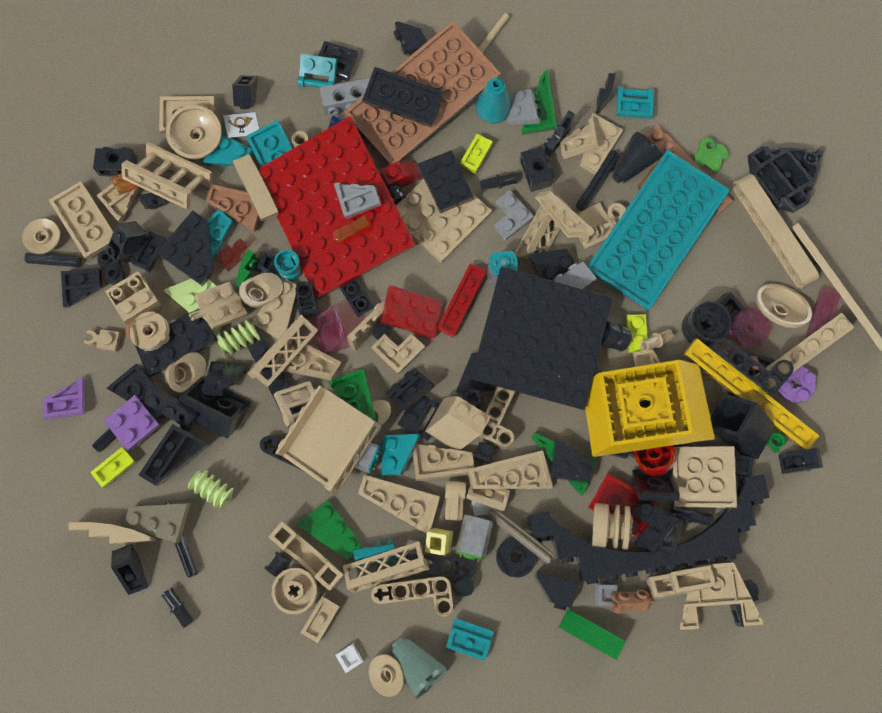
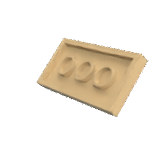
M81 181L49 199L52 207L86 260L107 248L114 231Z

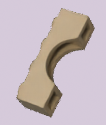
M282 521L269 535V538L297 560L329 591H333L343 579L344 573L285 522Z

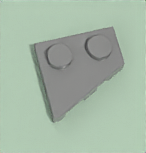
M531 89L515 91L507 123L510 126L540 123V118L537 115L538 108L535 103V95Z
M334 183L346 219L382 205L375 186Z

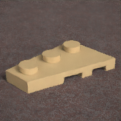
M160 97L159 132L161 134L166 133V126L170 117L177 110L185 106H203L215 114V97Z
M551 191L539 192L535 197L567 238L591 236L595 231Z
M288 340L287 350H296L297 340ZM306 344L283 371L332 380L341 367V362ZM279 354L275 359V364H283L285 362L284 354Z

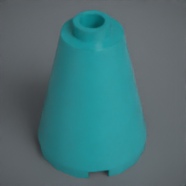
M492 78L487 82L477 99L476 112L482 120L484 119L490 124H498L507 119L511 109V101L504 81L500 78Z

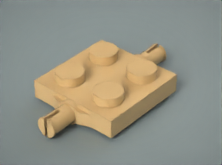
M230 282L195 294L194 299L198 304L199 310L189 313L192 321L203 317L212 330L247 315L242 305L243 299L234 291Z

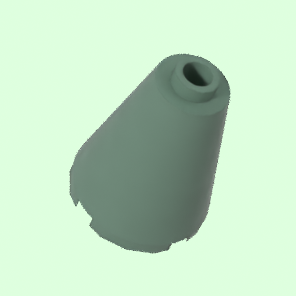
M399 638L392 645V654L401 665L404 678L416 699L426 694L430 690L429 688L433 684L436 685L446 674L447 669L443 664L408 638Z

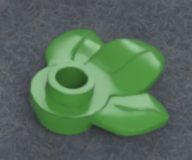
M707 137L699 142V151L695 154L694 161L699 167L706 164L711 171L717 173L721 168L722 160L729 158V153L725 146L716 144L712 138ZM706 144L710 145V149H707Z

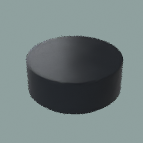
M460 576L455 579L454 592L457 595L469 596L473 593L474 582L470 577Z

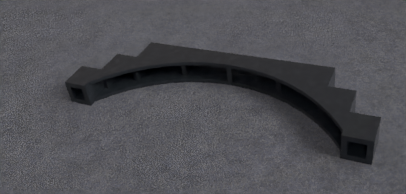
M764 474L739 479L737 508L726 507L724 512L704 531L688 541L678 544L675 555L657 551L656 554L653 552H624L592 546V543L577 537L550 517L549 511L528 515L531 536L537 539L538 542L550 541L549 537L552 536L556 560H562L563 564L574 562L573 557H576L580 581H586L588 585L599 583L598 579L606 577V581L619 579L618 575L626 574L627 578L638 576V571L645 570L646 574L658 572L657 568L665 567L666 571L678 569L677 565L685 563V567L696 566L697 561L704 560L706 564L717 562V557L724 556V560L737 558L736 554L743 553L738 533L750 531V526L756 525L752 505L763 504V499L770 498Z

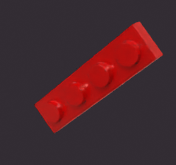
M471 263L469 264L437 327L438 331L453 338L455 337L487 273L486 270Z

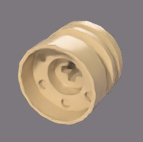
M595 503L592 546L606 547L608 538L613 540L614 548H617L618 539H621L622 549H628V544L632 537L633 523L630 506H624V514L621 515L620 505H616L614 514H610L608 504Z

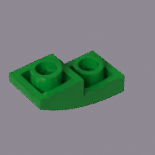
M249 249L239 266L237 274L238 288L244 281L253 278L250 270H253L257 265L258 259L255 253Z

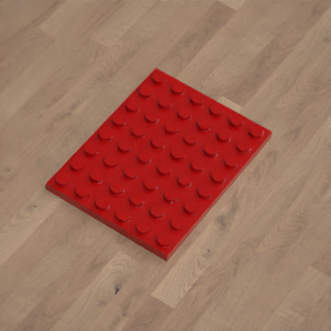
M350 116L257 169L279 214L276 216L293 252L297 254L300 260L301 269L307 281L311 284L316 299L329 294L416 246ZM334 183L375 186L382 205L346 219Z

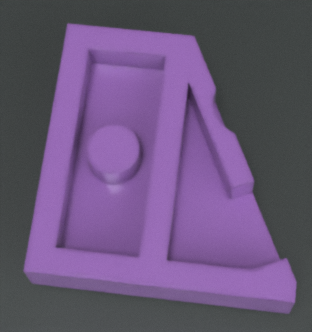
M82 377L76 379L77 382L68 388L65 386L58 390L57 393L43 399V418L45 420L85 414V380Z

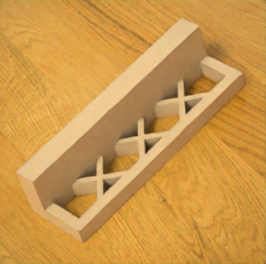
M556 195L563 203H565L571 209V207L559 195ZM541 205L514 252L517 260L526 261L532 267L533 265L527 254L534 253V251L538 253L549 250L560 230L554 222V228L550 231L549 224L553 219ZM545 235L546 242L544 246H541V238Z
M300 315L247 374L252 379L256 377L268 387L318 330ZM304 324L311 333L308 336L300 337L299 328ZM288 340H297L296 350H287ZM276 354H284L285 362L283 364H275L274 356ZM263 368H272V377L269 380H266L260 374Z
M419 541L343 566L347 590L352 593L429 570L428 561L424 559ZM416 549L418 559L410 561L405 558L409 550ZM396 555L400 559L396 566L390 567L386 564L391 556ZM376 561L381 564L377 572L371 573L367 571L372 562ZM356 567L361 569L362 571L358 578L351 580L349 570Z

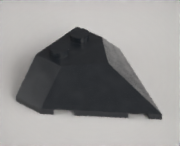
M761 146L747 156L749 172L756 178L775 208L795 213L810 201V193L815 184L820 166L819 161L823 156L824 150L813 152L799 148L779 147L778 149H769L768 146Z

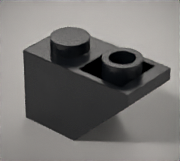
M399 21L395 22V30L393 31L395 39L400 41L402 53L410 57L427 42V39L422 29Z
M136 221L116 224L105 251L115 264H119L141 247L146 233Z

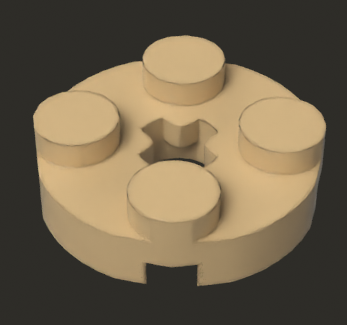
M155 312L142 313L135 319L134 327L131 326L130 337L132 342L145 351L156 350L169 341V324L163 316ZM151 327L153 329L152 334H146Z

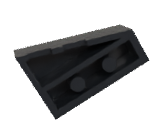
M172 424L139 473V476L155 486H160L205 450L208 445Z

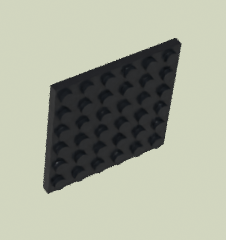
M500 267L470 380L585 410L613 297Z

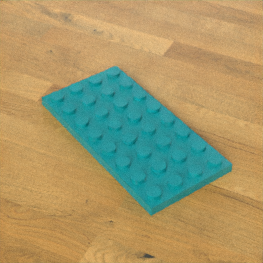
M667 150L587 267L595 277L649 311L730 189Z

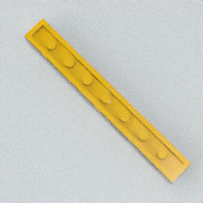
M694 339L683 354L693 363L698 364L702 370L736 397L757 402L775 424L776 428L803 450L810 449L819 437L816 432L700 340Z

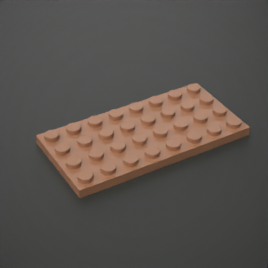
M452 20L391 72L444 92L432 128L362 103L363 96L345 110L344 115L346 117L350 116L361 134L390 165L402 161L477 97L490 79L499 78L501 73Z

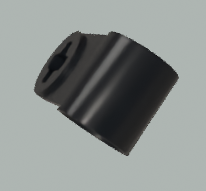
M306 281L299 282L295 288L299 315L303 317L320 316L311 284ZM305 288L310 290L307 295L300 294Z

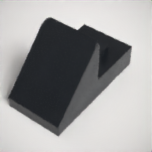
M819 448L778 455L782 474L807 472L823 468Z

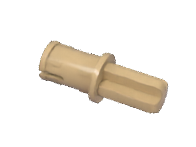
M669 329L661 333H654L650 338L642 340L640 347L645 352L655 347L660 348L664 343L672 340L674 334Z

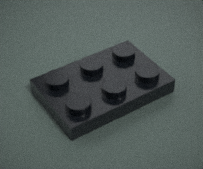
M452 150L418 163V168L439 213L474 200V196Z

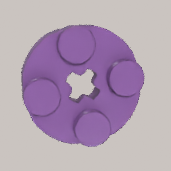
M801 366L792 373L778 390L779 396L789 403H799L809 399L815 391L816 376L807 368ZM791 380H797L799 386L793 388V383H791Z

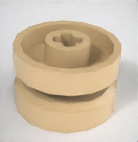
M290 568L282 571L275 578L271 595L274 604L279 610L287 614H301L309 611L317 603L320 596V585L318 580L308 570ZM295 587H299V589H300V590H298V592H297L298 595H295V594H294V588H295Z

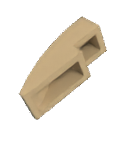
M710 565L649 577L646 580L649 594L654 600L716 586Z

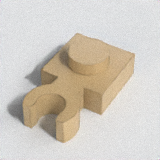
M100 329L98 335L92 330L86 331L88 335L93 336L90 341L84 340V343L88 346L97 344L96 348L99 350L118 351L121 338L120 332Z

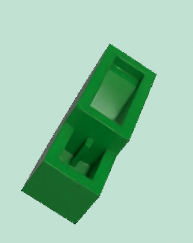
M567 609L558 628L616 661L626 643L623 639Z

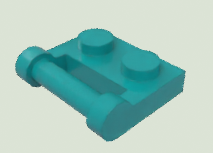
M301 54L298 87L310 86L320 88L335 85L337 58ZM306 73L329 76V81L306 79Z
M617 86L616 117L652 119L654 89H624L622 86ZM623 96L646 97V99L625 98Z

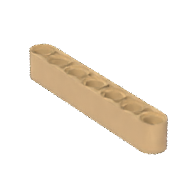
M747 174L734 181L732 188L794 284L798 288H803L818 280L819 274L756 178L752 174Z

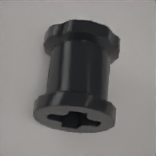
M278 551L275 552L276 556L271 563L264 567L275 577L280 574L286 564L291 562Z

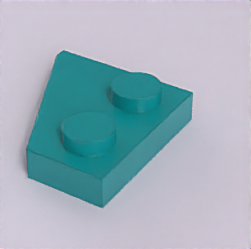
M222 134L218 147L205 157L203 163L206 166H210V164H220L227 167L234 166L232 161L246 155L251 156L253 150Z

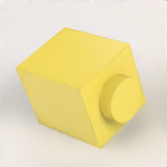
M433 528L428 531L425 552L438 555L449 553L452 549L453 531Z

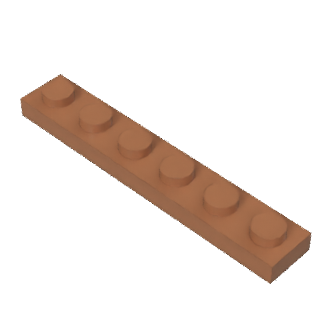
M658 125L645 134L649 138L647 141L651 145L654 143L662 154L661 157L669 150L705 173ZM726 195L715 212L719 215L733 200Z

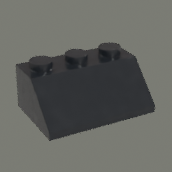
M200 377L180 395L179 401L197 412L193 422L228 439L239 427L251 402L229 390L223 396L203 395L202 388L205 378Z

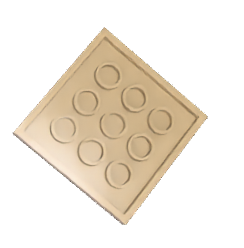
M424 179L406 195V198L396 205L412 238L441 264L492 214V210L474 194V200L439 213Z

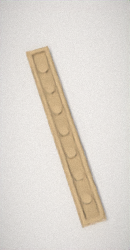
M797 223L792 229L877 347L882 351V337L801 225Z

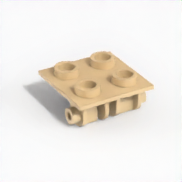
M600 203L576 213L595 230L591 236L578 237L584 249L606 240L616 225L614 220L608 218Z

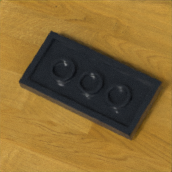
M374 67L362 103L432 128L444 92Z
M189 314L169 324V341L160 348L145 351L136 345L135 347L147 375L153 377L166 370L170 364L176 362L184 355L191 352L198 353L218 341L213 330L203 317L192 321Z

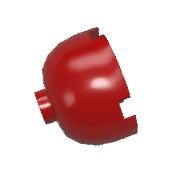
M673 445L634 451L635 461L640 470L651 476H661L667 473L675 462Z

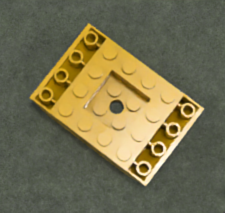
M674 360L601 372L593 376L585 406L593 457L714 439L698 364ZM643 400L651 402L648 408H642L639 404Z

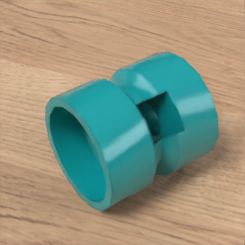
M282 250L275 256L274 264L281 278L294 281L301 276L300 260L295 252L292 250Z

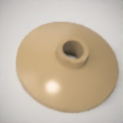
M37 219L30 222L22 234L24 246L35 254H45L52 251L60 240L58 226L49 219Z
M386 654L379 655L371 661L369 678L374 689L386 697L397 695L404 686V673L399 662Z

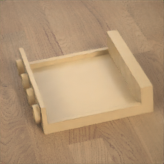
M319 385L311 393L307 405L301 409L296 422L290 426L285 439L279 443L276 454L285 457L315 478L330 492L338 494L381 425Z

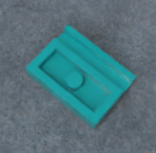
M455 618L446 648L485 661L494 631Z

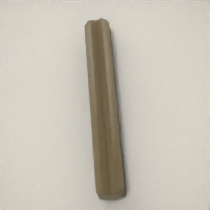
M491 508L487 516L544 562L549 564L554 559L555 555L553 552L498 509Z

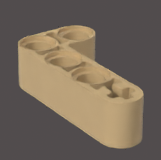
M497 387L485 413L491 417L486 426L492 429V434L485 435L482 432L479 437L496 447L508 449L514 441V434L509 429L500 426V423L515 392ZM505 392L508 395V399L501 400L498 394ZM497 409L500 412V416L494 418L491 416L490 411ZM507 435L510 438V442L504 444L500 441L499 437Z
M445 577L375 586L371 591V598L377 604L433 597L435 611L438 615L446 617L453 610L451 586L449 580ZM444 580L447 583V589L444 592L436 590L435 584L437 581ZM418 583L426 585L427 591L425 594L419 595L416 593L415 587ZM400 585L404 586L407 590L403 598H399L395 594L396 588ZM392 586V600H390V595L384 596L382 601L379 597L375 596V593H378L380 588L382 592L389 591L388 587ZM441 601L449 603L450 609L448 612L442 613L438 610V604Z

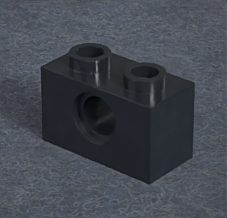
M542 146L521 152L519 161L530 192L551 187L555 174L553 169L549 168L548 154L543 151ZM535 167H539V168H541L542 170H541V171H537V170H535L534 168H535Z
M111 147L95 148L93 169L99 176L122 177V163L127 160L136 165L138 157L132 149L122 147L121 149H113Z

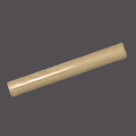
M507 13L502 15L478 47L482 53L509 19Z

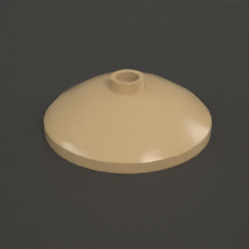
M189 105L180 108L170 117L166 126V137L170 147L178 155L187 159H200L210 155L221 141L222 128L218 118L211 110L203 106ZM199 134V138L195 139L194 136Z
M767 284L762 286L756 294V303L762 314L777 325L787 328H799L805 326L812 317V310L806 299L787 286Z

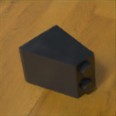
M727 394L722 396L710 417L715 435L730 446H735V450L739 453L755 459H759L776 428L775 424L757 402Z

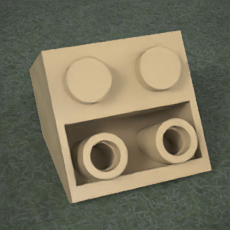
M139 271L105 291L123 322L127 325L135 321L142 313L158 312L163 309L157 296Z

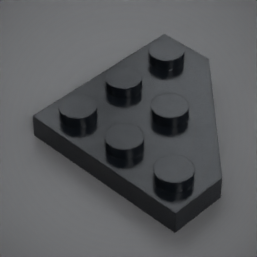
M192 210L158 250L157 254L200 286H203L214 273V266L212 264L209 223Z

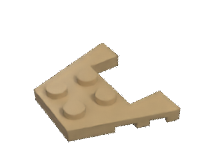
M734 562L692 566L693 569L710 565L716 586L687 593L680 630L700 629L698 607L741 604L744 626L764 625Z

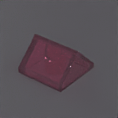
M337 305L331 306L311 320L312 325L318 330L315 336L321 352L330 354L350 347Z

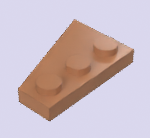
M211 184L206 198L207 204L217 210L220 209L225 215L255 232L260 217L248 193Z

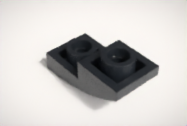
M356 279L339 288L357 317L374 309V306Z

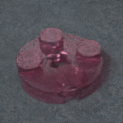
M756 309L742 310L734 317L730 334L741 346L755 347L761 345L770 334V327H768L767 323L768 318ZM753 324V325H752V328L754 329L753 332H752V331H751V332H748V329H747V326H748V325Z

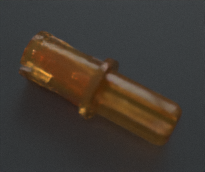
M363 215L353 222H347V225L334 231L333 234L335 239L340 242L351 235H357V232L371 226L368 217Z

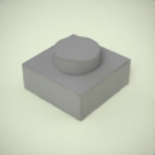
M595 584V605L611 606L614 604L615 600L610 596V593H617V585Z

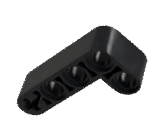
M725 338L717 339L713 344V351L766 393L778 391L794 371L793 364L788 360L778 361L768 371ZM718 343H726L725 348L728 351H731L732 348L735 350L728 359L725 357L728 354L724 350L718 351ZM735 354L742 355L744 361L741 365L733 363L732 357ZM781 363L786 364L789 368L788 373L785 375L778 371V366ZM755 366L759 369L760 373L757 377L749 375L750 367ZM767 379L775 381L776 386L773 390L765 387Z

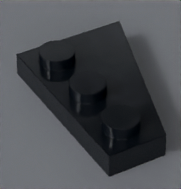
M137 363L106 388L126 401L134 395L137 396L157 420L164 416L144 403L148 388L156 385Z

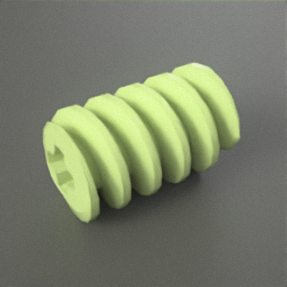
M247 320L245 321V327L238 324V331L232 327L231 334L224 331V338L219 334L217 335L218 344L226 357V351L232 355L234 354L233 348L237 351L241 350L240 344L246 348L247 341L254 344V337L259 341L261 339L253 323L250 324Z
M208 470L200 473V471L196 472L188 484V489H194V493L200 494V497L203 499L207 498L208 503L213 502L214 507L220 506L219 509L222 510L231 499L234 489L231 488L226 491L228 485L226 483L220 487V479L213 482L215 475L212 474L208 478Z

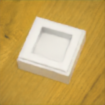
M354 643L335 655L345 673L364 662Z

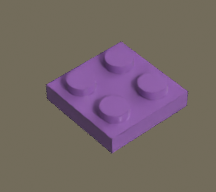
M135 395L104 420L105 424L128 451L135 448L161 426Z

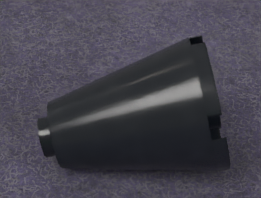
M635 132L628 141L611 171L613 174L612 178L617 183H626L657 162L662 156L658 147L654 143L651 145L647 141L649 138L645 135Z

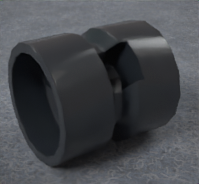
M607 321L601 345L609 346V348L620 352L626 350L632 339L630 329Z

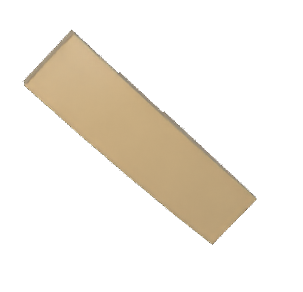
M246 155L232 161L260 220L263 221L278 215V210L251 156Z
M69 522L68 531H89V537L91 538L109 537V544L118 545L156 541L154 536L122 526L95 522Z

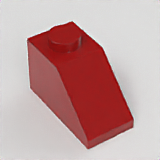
M395 162L380 169L381 177L386 187L399 183L401 188L422 179L414 162Z

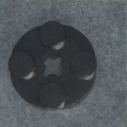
M514 537L505 539L498 547L496 562L499 569L507 576L523 577L534 568L536 555ZM515 551L517 554H521L522 557L519 558V563L511 560L512 552Z

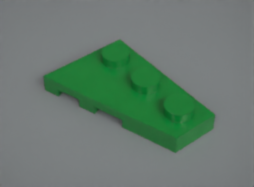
M329 500L325 501L296 524L347 560L354 556V550L364 548Z

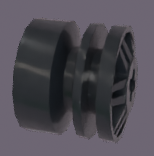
M708 301L701 303L685 315L681 329L683 336L690 344L694 339H698L706 346H710L717 339L724 338L731 329L732 320L729 312L723 305Z

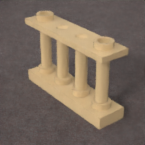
M149 142L146 143V157L135 165L127 160L122 163V179L185 209L191 206V192L199 184L208 188L211 185V171ZM152 161L160 165L153 172L144 169ZM167 169L176 172L169 180L160 176ZM184 176L192 180L185 188L176 184Z

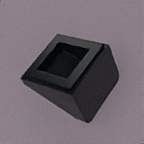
M265 251L260 253L254 270L261 273L275 274L277 271L274 264L275 256Z

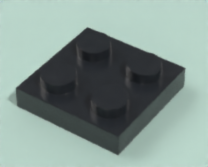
M632 470L631 477L638 500L679 501L680 493L672 471L669 470L661 476H651L645 474L642 470Z

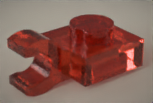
M240 238L235 242L233 248L227 245L215 256V259L229 272L242 260L239 255L248 246Z

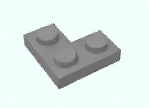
M511 190L496 200V205L506 216L494 225V229L506 241L532 221L534 216Z

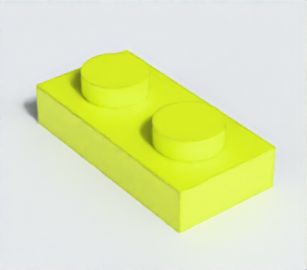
M476 134L463 156L460 166L476 174L493 141Z
M646 314L626 315V328L630 329L632 334L628 353L643 351L640 347V342L648 339Z
M121 447L90 473L102 488H106L134 465L136 461L124 447Z

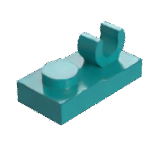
M387 539L388 544L385 546H380V542L377 541V547H364L354 550L355 562L395 549L394 544L391 543L390 539ZM396 555L391 556L387 563L397 561ZM375 561L372 562L370 566L378 565L380 563Z

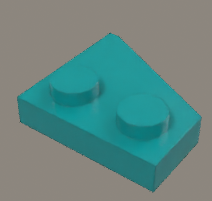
M421 435L383 436L382 475L404 474L407 462L414 453L412 452L416 442L420 440Z

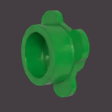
M774 430L766 446L770 447L773 453H779L780 448L786 445L787 440L782 434Z

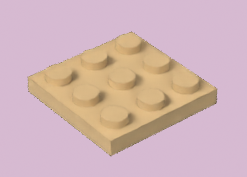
M735 446L674 447L675 462L673 464V476L680 493L679 501H674L675 507L737 508Z

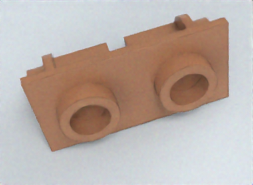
M646 590L610 593V596L615 600L614 604L611 605V609L616 614L628 613L630 607L632 612L647 611L651 608L652 603H656Z

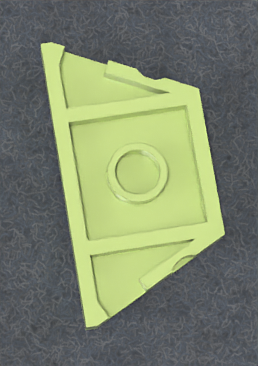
M189 279L166 288L164 292L190 313L199 308L194 299L195 294L216 287V285L208 279L203 286H200L194 280ZM221 327L213 329L216 336L218 334L221 335Z

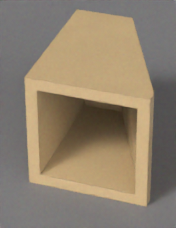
M458 396L447 397L443 399L425 432L451 448L461 450L482 434L491 417Z

